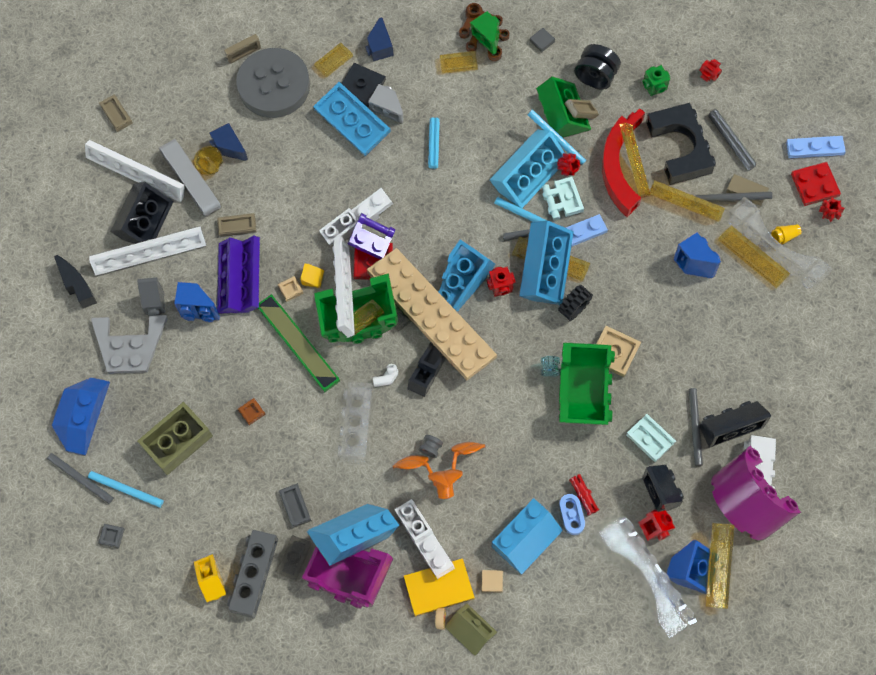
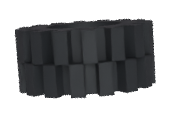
M582 285L576 286L563 299L558 311L569 321L574 320L590 303L593 294Z

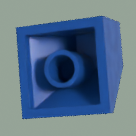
M693 540L671 558L666 578L678 585L709 595L720 556L697 540Z

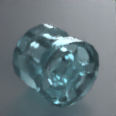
M545 356L541 358L543 366L541 369L542 376L557 377L560 375V369L558 368L560 364L559 357Z

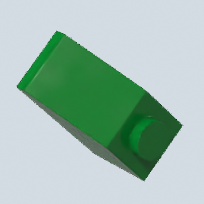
M487 11L470 22L471 32L494 55L497 53L500 23L496 16H492Z

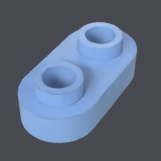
M566 494L559 503L563 524L569 534L579 535L585 527L581 504L577 496ZM566 503H572L573 508L568 509ZM576 522L578 527L572 528L571 523Z

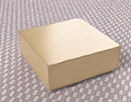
M295 276L278 284L286 302L304 294Z
M482 570V592L502 593L503 571Z

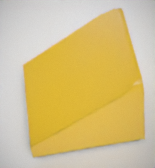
M305 263L301 275V284L321 288L325 271Z

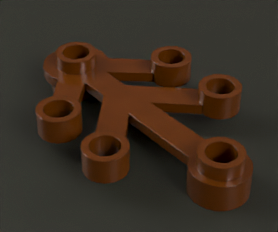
M471 3L466 7L465 15L467 19L459 30V36L463 39L470 36V22L485 13L478 3ZM492 15L500 20V27L503 23V18L500 15ZM499 29V39L507 41L510 37V32L507 29ZM473 35L470 41L466 43V50L469 53H474L477 49L478 40ZM499 46L496 53L498 56H492V53L488 50L489 60L495 62L501 59L502 49Z

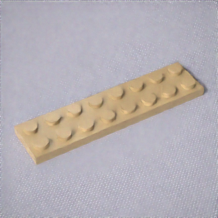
M397 248L367 269V273L372 278L389 273L396 305L466 380H469L497 358V354Z

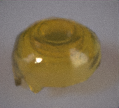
M210 145L198 150L193 162L200 174L210 176L219 171V167L223 164L221 152L216 147Z

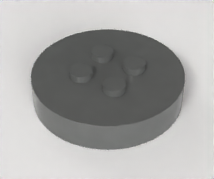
M267 48L253 53L242 63L237 73L236 83L241 101L251 112L262 117L277 118L293 113L303 105L310 91V78L305 63L295 53L282 48Z

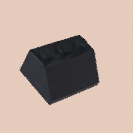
M145 181L135 183L110 232L122 240L133 244L155 239L174 201Z
M747 401L739 405V408H727L720 415L714 416V414L704 417L700 424V429L710 448L764 428L771 418V414L758 401L753 403Z

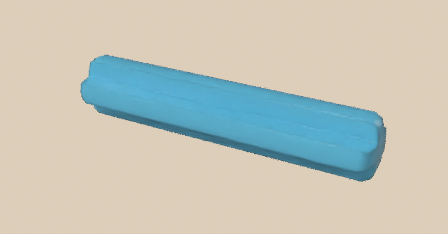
M433 117L430 118L428 167L430 169H437L440 122L439 118Z

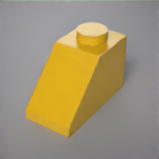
M213 554L194 561L197 581L206 602L218 600L226 595L224 583Z

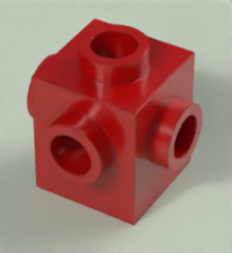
M508 266L492 269V271H489V279H486L488 288L493 291L494 297L504 296L513 292V284L516 283L514 274L509 272Z
M657 509L646 514V518L638 522L647 541L657 538L661 541L669 537V532L675 529L673 520L666 510L659 512Z

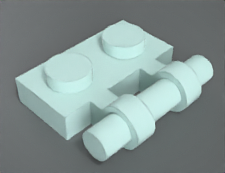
M573 177L554 181V189H550L548 184L542 186V195L548 203V212L552 215L553 220L560 219V211H564L566 217L584 212ZM558 196L560 200V203L555 204L554 197Z

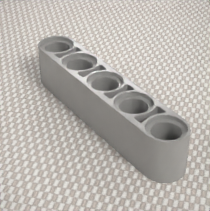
M176 139L159 147L162 156L180 182L184 184V188L205 217L221 208L219 201Z

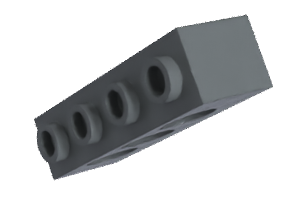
M252 530L251 535L247 536L245 542L247 547L246 553L242 554L239 566H241L239 574L235 575L233 582L235 589L233 594L229 595L227 606H229L231 613L255 619L279 540L276 535ZM256 550H263L261 557H253V553ZM251 569H256V576L253 578H248V571ZM245 589H250V596L247 598H242V591Z

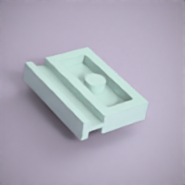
M648 414L626 434L654 462L659 460L676 442Z

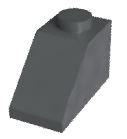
M157 277L137 279L141 306L144 313L149 316L165 313L164 290Z

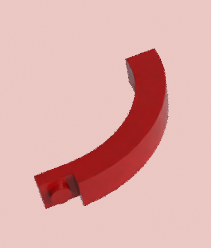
M640 108L635 113L632 112L627 119L621 116L614 124L607 137L602 159V175L606 190L615 206L626 217L640 205L641 197L625 180L620 167L619 153L626 138L644 120L645 112Z

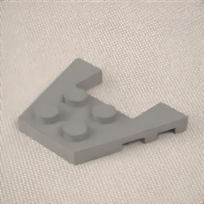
M167 315L149 316L148 335L110 336L109 317L92 318L91 321L108 374L148 372L156 346L167 323Z

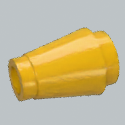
M798 224L777 226L772 230L771 236L775 244L783 245L801 235L802 231Z

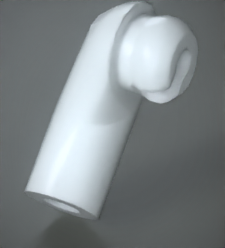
M389 364L383 376L373 377L374 387L392 384L398 376L397 366Z

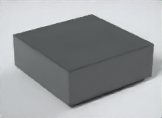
M542 28L530 37V42L543 52L555 42V38Z
M104 524L98 543L119 548L125 529Z

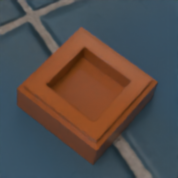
M255 398L238 408V411L249 426L266 415Z

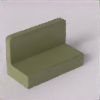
M468 604L459 609L446 625V629L474 656L497 633Z

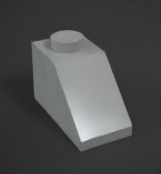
M378 84L369 100L370 110L402 124L404 121L403 111L396 92L389 86Z

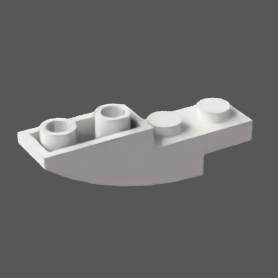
M380 188L352 210L348 208L319 231L331 246L334 244V237L341 236L345 240L351 236L361 213L367 215V218L376 221L380 218L379 214L393 205L383 189Z
M411 499L394 509L435 577L439 579L454 570L453 563L413 500Z

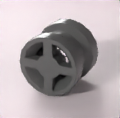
M425 435L424 443L420 445L419 451L432 458H437L438 449L442 447L443 442L434 436Z

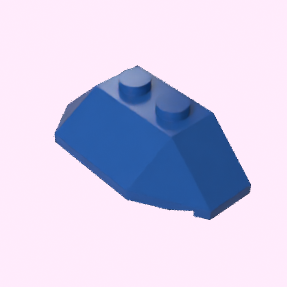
M88 378L64 389L52 427L66 451L86 456L110 384L109 381Z

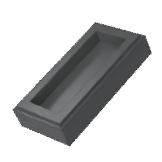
M298 483L279 490L292 528L312 521Z

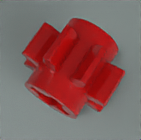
M715 59L711 61L706 60L699 69L702 73L700 78L706 82L710 80L715 81L722 72V69L719 67L721 63Z
M563 153V157L558 159L557 169L562 170L561 175L574 176L575 172L579 170L580 160L575 159L576 154Z
M832 197L829 201L823 200L819 212H823L822 219L826 218L832 222L834 218L840 219L841 213H843L845 208L841 207V200L838 201Z

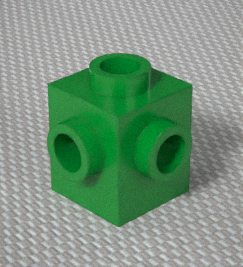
M662 65L650 67L645 71L644 79L642 80L643 86L648 90L650 96L663 93L668 89L670 75L667 70H664Z

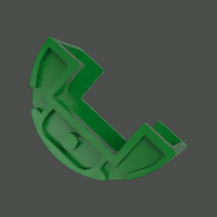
M389 273L370 278L371 286L352 291L355 335L347 337L337 328L336 321L338 316L335 309L337 298L334 289L314 293L322 337L330 343L352 342L359 344L364 339L381 338L383 333L395 327L398 322V316Z
M563 343L559 385V422L608 425V422H612L613 411L609 410L612 395L608 393V385H612V374L609 373V367L615 361V351H611L612 345Z

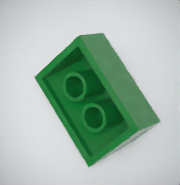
M551 76L536 88L548 124L561 137L591 130L587 118H574L565 105L568 99L581 100L575 83Z

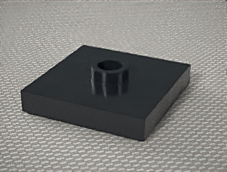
M353 63L341 84L366 107H369V100L378 84L383 86L386 76Z

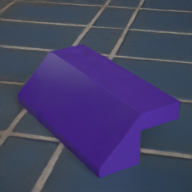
M253 235L244 241L229 237L219 243L217 311L219 314L248 313L259 308L260 237Z

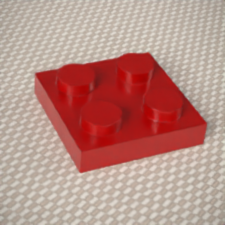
M828 162L791 172L804 206L841 195Z

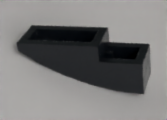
M55 255L57 267L69 295L76 294L78 302L83 309L97 304L93 292L82 275L68 261L59 255Z
M430 342L418 361V366L410 377L407 387L408 390L423 397L428 393L446 359L432 342Z

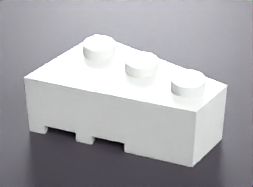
M751 435L749 440L745 441L743 451L751 445L752 448L759 452L763 462L755 467L762 471L764 479L771 486L772 477H775L773 462H775L776 439Z

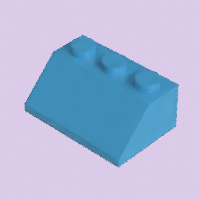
M533 498L492 541L491 547L522 575L563 530L550 512Z

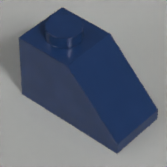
M381 17L368 35V45L365 46L367 55L372 57L373 62L394 56L393 45L384 20Z
M229 123L209 132L211 137L209 143L214 151L217 150L222 156L243 161L248 160L245 149Z

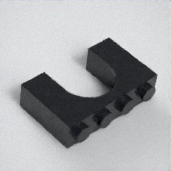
M690 103L648 113L646 124L651 137L677 132L687 136L694 147L690 154L666 161L664 171L670 185L713 173L716 161L714 156L710 155L709 143L703 137L702 125L698 124L696 110L692 109Z

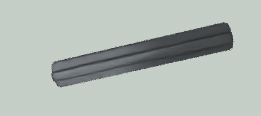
M717 109L711 111L708 115L746 169L752 170L755 168L757 163Z

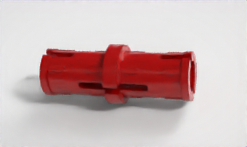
M581 474L569 479L587 515L590 516L592 513L598 512L599 508L591 496L592 491L588 490Z

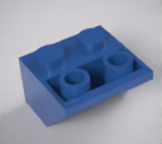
M698 232L679 243L674 256V261L685 274L706 278L715 277L721 263L719 255L710 249L707 240L701 237Z
M178 282L174 304L181 318L187 321L202 319L205 322L220 320L215 304L197 283Z

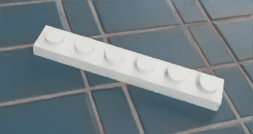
M91 140L85 144L87 159L138 183L145 181L162 194L178 202L183 200L184 184L171 179Z
M196 227L89 256V260L96 276L206 246L201 227Z
M341 236L334 237V246L332 247L335 256L333 265L335 268L334 281L336 283L335 296L337 298L335 309L338 316L336 325L340 332L342 331L347 337H351L355 333L350 248Z

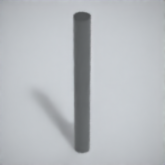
M772 192L695 195L696 203L772 199Z
M690 388L689 398L695 466H703L697 389Z
M53 453L47 457V460L106 503L110 504L114 497Z

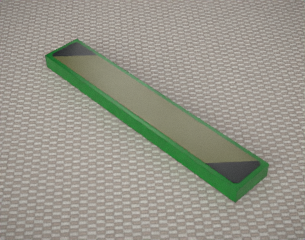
M271 294L259 302V311L324 393L340 382L339 377Z

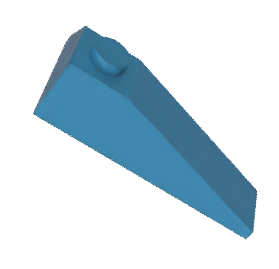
M461 239L449 254L448 265L443 273V281L438 291L457 312L485 281L489 271H492L496 265Z

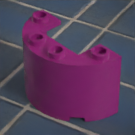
M750 445L713 475L711 485H714L715 490L712 493L718 507L734 527L742 533L744 531L750 533L749 536L752 539L765 540L799 515L801 511L798 509V504L789 495L779 499L776 490L764 479L762 471L755 467L763 461L760 458L759 452Z
M316 546L302 579L308 582V587L316 591L322 589L335 595L334 599L345 604L346 601H349L350 605L361 609L362 606L366 608L373 607L393 558L388 553L371 548L370 552L362 550L333 565H329Z

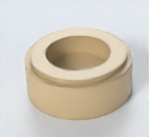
M437 608L435 626L437 629L445 630L446 609Z

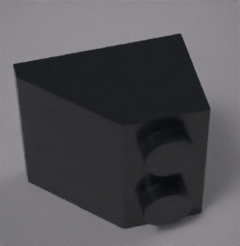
M667 465L646 467L642 480L655 509L659 512L680 507L684 496L681 489L677 488L674 483L675 475L673 471L669 470Z

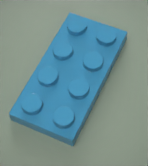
M340 82L313 106L314 110L364 156L391 132V129Z

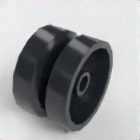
M590 44L584 48L581 59L578 60L574 68V73L585 85L598 90L608 89L614 80V75L617 74L620 68L621 61L617 54L609 48L598 44Z

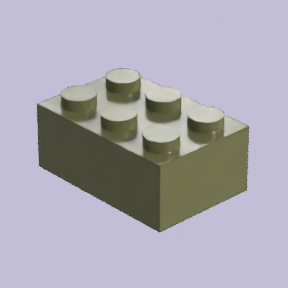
M183 401L137 442L162 471L168 475L212 438L213 435L208 427Z

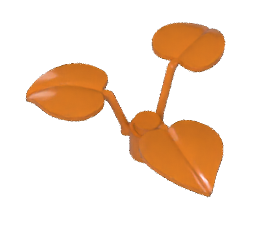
M463 442L451 448V451L454 452L452 469L446 471L432 472L427 462L429 460L428 457L423 455L405 457L395 463L393 469L395 467L414 469L425 466L429 472L428 479L433 481L434 486H437L438 498L448 499L454 496L453 483L463 475L461 470L455 469L457 457L460 454L474 453L486 446L485 444L475 442Z

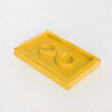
M463 558L452 561L455 569L439 579L435 577L430 568L404 575L415 617L436 611L437 608H446L475 599Z

